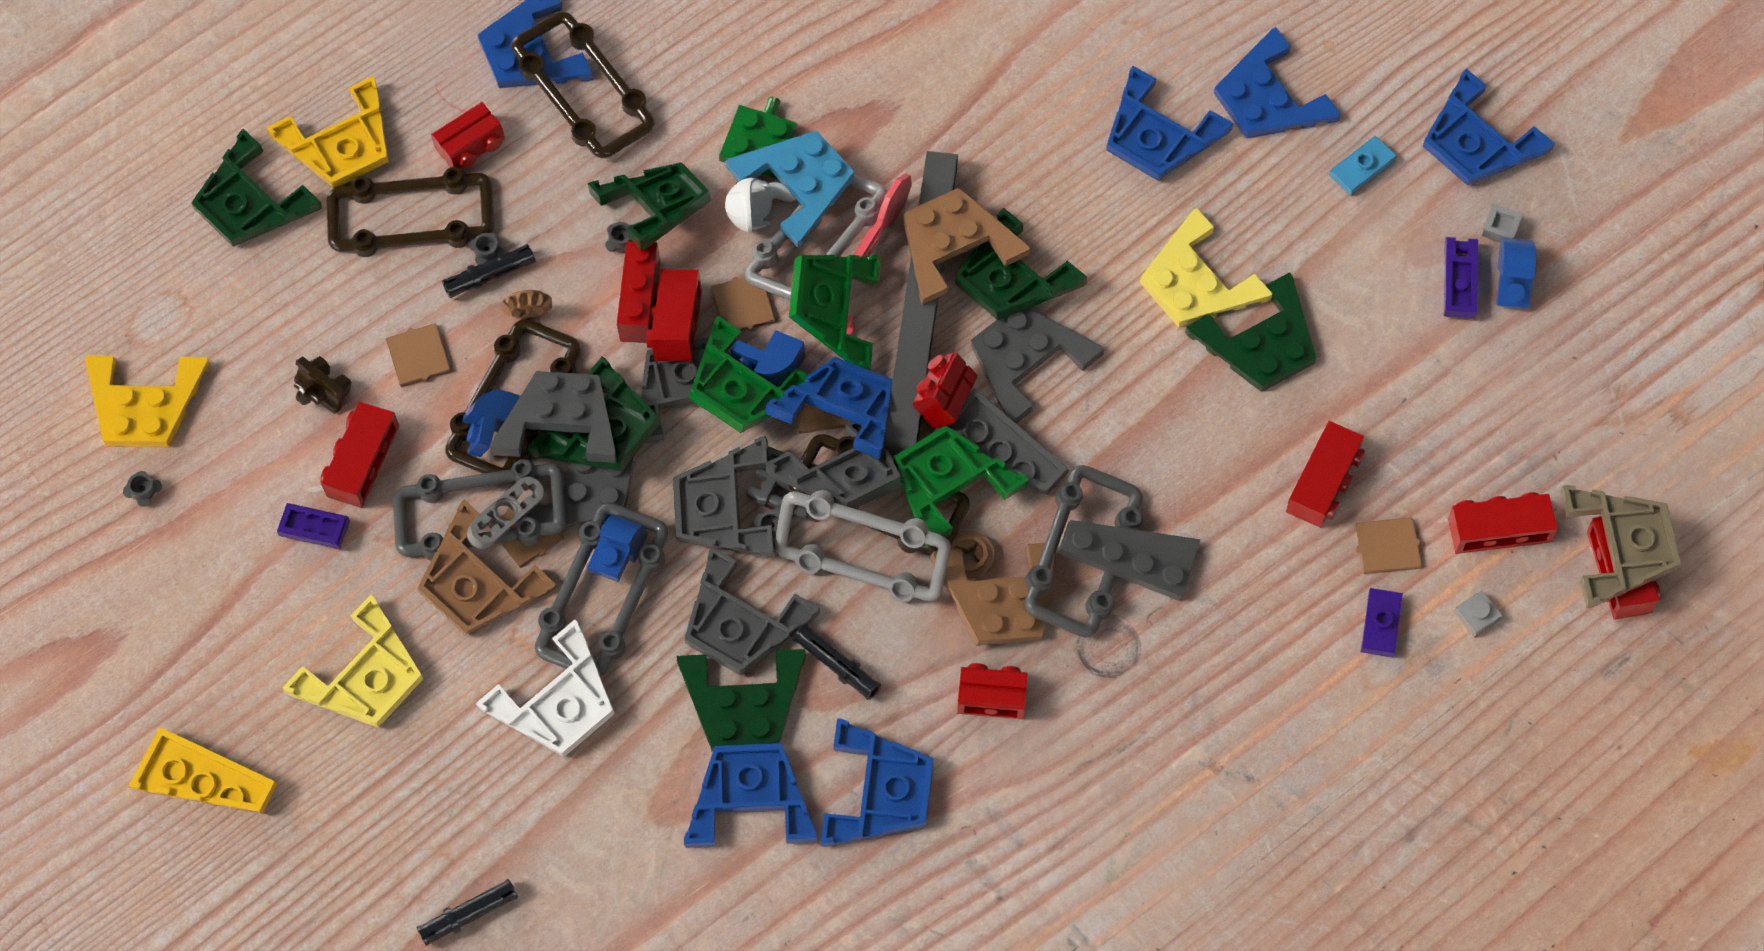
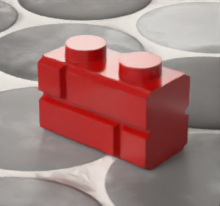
M480 102L431 134L434 147L438 153L446 160L450 167L457 168L472 166L477 157L486 151H495L501 146L502 141L505 140L500 122L491 114L483 102Z
M952 352L944 356L938 355L934 357L928 364L930 371L926 378L916 387L918 394L912 406L920 415L925 416L924 419L932 428L938 429L956 422L978 377L970 366L965 365L966 362L958 353Z
M972 663L968 667H961L958 714L1024 719L1028 673L1021 672L1020 668L1014 666H1005L1001 670L988 669V666L984 664Z

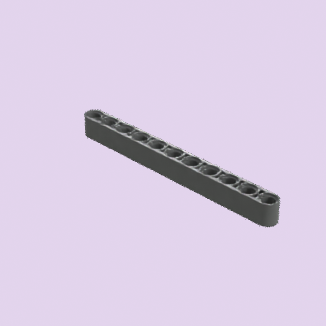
M927 151L919 206L954 190L958 154ZM912 254L884 436V447L893 456L914 445L919 439L922 415L912 405L918 394L916 387L928 374L939 300L938 297L923 305L920 302ZM944 262L935 265L941 277Z

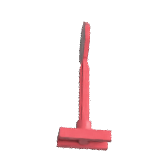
M904 173L895 179L884 197L877 222L868 230L853 255L868 257L880 239L882 230L896 221L905 206L912 187L911 175ZM848 315L847 334L852 335L855 331L853 317Z

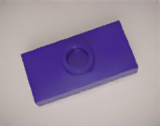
M287 503L277 533L281 537L340 550L350 519L348 516Z
M1374 588L1369 589L1361 644L1362 653L1394 657L1403 593Z

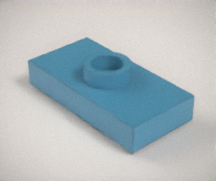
M1374 136L1332 168L1329 176L1351 196L1396 160L1397 155L1379 138Z

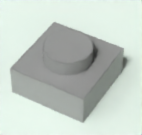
M1493 204L1482 236L1501 242V237L1515 238L1523 214Z
M1482 590L1458 605L1454 611L1473 637L1490 628L1502 618V614Z

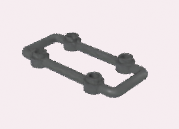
M521 459L516 461L509 470L440 480L433 474L424 475L417 484L401 487L394 494L393 511L396 549L405 557L424 555L426 559L431 561L443 540L441 534L431 532L424 535L419 543L408 544L406 499L421 497L425 502L434 503L440 500L446 492L509 482L516 483L524 477H532L538 480L540 477L550 476L554 520L552 522L539 523L532 517L523 518L514 528H511L494 543L519 540L525 546L536 545L543 536L559 533L566 525L567 517L562 470L553 463L535 465L528 459ZM489 532L478 533V535L482 537L483 535H488ZM469 540L464 543L467 548L474 547Z
M1079 465L1071 471L1068 481L1063 483L1055 493V502L1058 505L1055 518L1038 565L1031 568L1025 577V585L1028 589L1025 608L1034 618L1075 635L1091 637L1099 629L1101 620L1106 618L1114 608V601L1110 594L1116 579L1115 575L1104 571L1098 591L1092 593L1087 599L1085 608L1089 617L1086 624L1038 605L1041 594L1047 592L1053 583L1054 577L1050 568L1070 511L1076 509L1083 499V492L1080 488L1082 478L1130 498L1127 507L1120 510L1115 517V527L1139 530L1143 523L1142 514L1139 511L1142 504V493L1133 484L1090 466Z
M611 502L602 504L597 509L592 521H587L580 527L579 538L581 545L552 607L546 608L539 615L538 623L541 631L535 643V652L541 659L565 669L573 664L565 654L548 648L552 636H556L566 627V619L563 615L564 610L592 550L597 547L600 540L599 532L608 516L613 514L644 525L646 529L655 532V536L650 544L644 545L639 550L638 560L641 566L612 630L604 632L599 637L598 648L601 654L596 662V667L600 677L606 673L612 659L619 658L625 651L624 632L651 573L660 570L664 566L665 555L662 549L668 538V528L662 521Z

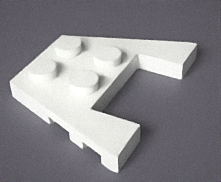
M573 620L552 638L573 664L524 706L519 708L499 684L476 703L481 711L563 757L569 754L615 714L582 629L576 620Z

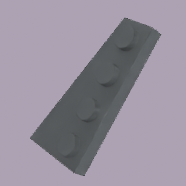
M975 388L969 393L956 422L947 425V427L979 446V451L992 459L998 458L1006 463L1005 467L1018 475L1020 472L1029 479L1028 486L1046 495L1069 473L1068 468Z

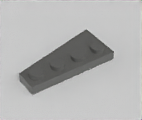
M1070 520L1058 553L1179 601L1183 597L1200 539Z

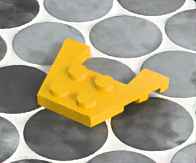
M373 76L349 87L350 94L361 112L308 138L303 137L292 116H289L266 127L270 137L332 188L339 187L358 176H362L388 163L378 88Z
M86 355L85 362L101 436L105 446L169 447L186 415L185 409L191 397L196 395L200 387L198 383L204 373H207L210 367L208 357H179L175 386L113 385L117 363L114 356Z

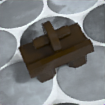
M303 356L296 360L295 365L298 366V371L294 377V387L299 390L296 400L302 405H307L311 401L316 405L321 403L334 414L340 411L342 399L351 391V380L344 374H339L333 379L328 377L330 366L321 356L311 361H308Z

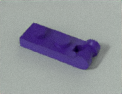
M1446 237L1444 244V316L1475 319L1478 296V239L1468 238L1467 241H1456V237ZM1456 253H1463L1466 256H1456Z

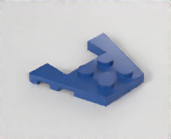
M524 0L477 34L479 43L499 88L538 85L535 80H528L521 75L519 59L513 53L511 43L517 35L536 25L535 19L562 10L560 0ZM542 36L524 45L528 53H536L542 57L544 63L543 72L550 81L560 84L567 83V80L582 79V82L594 80L583 52L553 62Z
M1277 27L1271 29L1214 88V95L1246 139L1284 132L1285 128L1296 126L1308 128L1313 127L1314 123L1328 121L1329 124L1340 120V112L1326 94L1298 107L1268 67V64L1290 53L1291 46Z
M1132 66L1107 142L1106 151L1158 181L1231 132L1233 122L1212 110H1209L1196 129L1191 132L1142 104L1143 100L1155 86L1156 78Z
M1466 68L1424 140L1423 147L1468 186L1553 150L1555 143L1535 126L1515 143L1511 144L1468 108L1473 101L1485 92L1487 85Z
M834 357L807 375L805 382L799 386L793 385L785 390L783 397L778 400L774 398L770 400L766 405L765 414L792 424L805 404L812 405L822 411L862 425L863 427L854 439L853 449L880 459L893 379Z
M837 718L834 751L867 754L868 757L860 816L824 813L821 847L926 827L933 758L897 742L891 743L876 736L874 732L865 728L864 730L850 725L849 721Z
M782 743L714 747L702 783V790L698 802L695 804L688 832L686 831L684 837L685 848L715 847V813L785 810L786 843L817 842L816 831L812 825Z

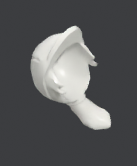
M747 178L739 181L728 192L725 208L728 218L736 227L742 231L752 233L753 230L770 224V222L763 220L769 214L774 198L784 202H793L797 199L780 182L768 184L766 181L758 180L757 178Z

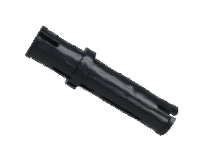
M525 244L516 250L493 258L475 267L472 264L467 267V270L443 279L442 284L448 297L453 298L473 288L478 290L483 287L482 284L523 266L535 263L536 260L529 244Z
M807 624L801 626L795 633L793 640L839 676L838 680L843 684L848 683L867 700L872 699L877 694L881 683L860 668V663L855 659H848L833 647L832 644L814 632Z
M506 879L501 884L453 909L449 907L444 909L442 915L416 928L425 946H428L430 943L451 932L457 934L464 925L514 899L516 900L518 895L514 891L511 881Z

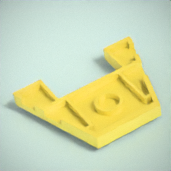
M1198 208L1192 210L1143 273L1140 280L1142 286L1178 327L1192 324L1209 314L1212 318L1217 317L1218 313L1232 309L1238 311L1245 309L1246 305L1259 301L1260 304L1266 303L1272 298V292L1256 274L1228 290L1191 248L1213 234L1214 230L1213 225Z
M370 595L354 611L351 618L374 638L327 686L302 666L282 688L289 696L379 728L421 683L423 677L393 630L387 617L382 612L376 599Z

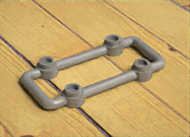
M855 175L849 186L871 193L874 196L872 198H862L857 202L855 206L856 218L826 255L840 257L864 226H871L877 222L880 212L879 208L887 194V190L883 185ZM800 204L791 216L804 207ZM780 228L770 241L762 240L754 245L752 250L753 261L745 270V279L755 287L791 300V287L758 274L762 269L772 268L778 262L777 250L788 238Z
M825 490L815 491L812 495L793 491L787 493L782 499L775 537V549L782 557L796 561L798 567L803 572L812 574L823 569L889 589L891 596L901 602H907L913 597L925 601H933L940 597L947 572L951 545L944 536L930 532L923 520L914 518L904 524L837 504L832 494ZM794 504L805 507L808 514L817 520H824L832 515L898 535L901 541L910 548H919L924 543L937 547L938 551L930 588L918 585L916 578L908 572L890 577L825 557L822 548L816 544L806 545L802 549L789 546L787 543Z

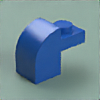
M1501 237L1497 269L1500 272L1496 298L1497 306L1529 308L1532 280L1535 278L1536 245L1533 240Z
M776 330L765 350L736 339L730 349L731 357L776 387L781 386L796 367L799 369L805 357L804 341Z
M503 390L490 391L483 394L468 409L462 421L471 424L467 434V442H470L468 454L480 458L490 448L493 433H498L520 398V395Z
M613 514L606 520L599 532L600 540L587 568L589 572L619 583L628 561L636 562L639 550L643 546L648 534L644 525Z

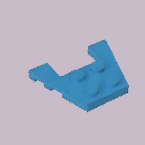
M818 131L735 156L725 161L726 168L738 181L755 178L767 169H770L804 207L780 223L781 230L797 248H800L805 243L809 232L819 225L823 214L830 206L833 207L855 178L851 167Z

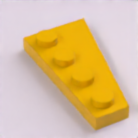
M159 727L128 787L133 790L263 814L278 783Z

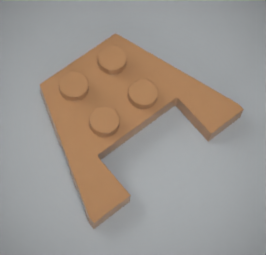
M959 188L904 212L903 220L922 305L948 292V286L935 267L939 263L987 241L990 242L1004 266L1030 254V248L1025 242Z
M465 499L460 503L452 523H450L437 552H435L418 586V592L464 635H467L553 591L556 588V583L536 565L512 588L502 581L464 545L468 540L467 530L469 526L480 515Z
M1045 543L1028 544L1025 548L1029 571L1038 565ZM962 549L951 550L944 586L947 592L952 594L958 606L957 610L975 645L1039 641L1043 636L1045 622L1031 616L1025 608V599L1028 593L1025 577L967 581ZM933 551L931 554L933 565H935L937 551ZM1055 553V556H1054V559H1053V562H1052V565H1051V568H1050V571L1052 572V574H1053V569H1054V563H1055L1056 553ZM1050 588L1047 592L1041 594L1038 605L1047 608Z

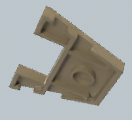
M1563 485L1561 494L1567 518L1601 515L1614 571L1613 573L1585 575L1582 577L1581 586L1586 608L1595 607L1679 569L1681 560L1667 503L1630 496L1619 498L1605 495L1603 491L1592 490L1587 492L1576 490V486Z

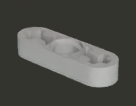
M524 477L517 481L473 520L467 530L469 542L479 549L491 547L538 505L544 494L541 483L532 477ZM530 489L533 492L532 496H527L519 504L517 499L522 492ZM499 506L511 508L514 518L511 520L502 519L498 515L497 508ZM492 522L494 526L488 535L479 536L477 533L479 529L483 530Z

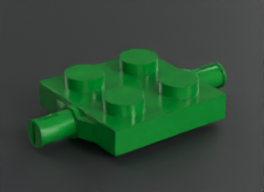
M774 96L768 97L764 111L739 105L719 154V161L725 163L729 158L792 139L797 123L775 115L781 101L777 97L774 100ZM770 169L760 174L777 179Z

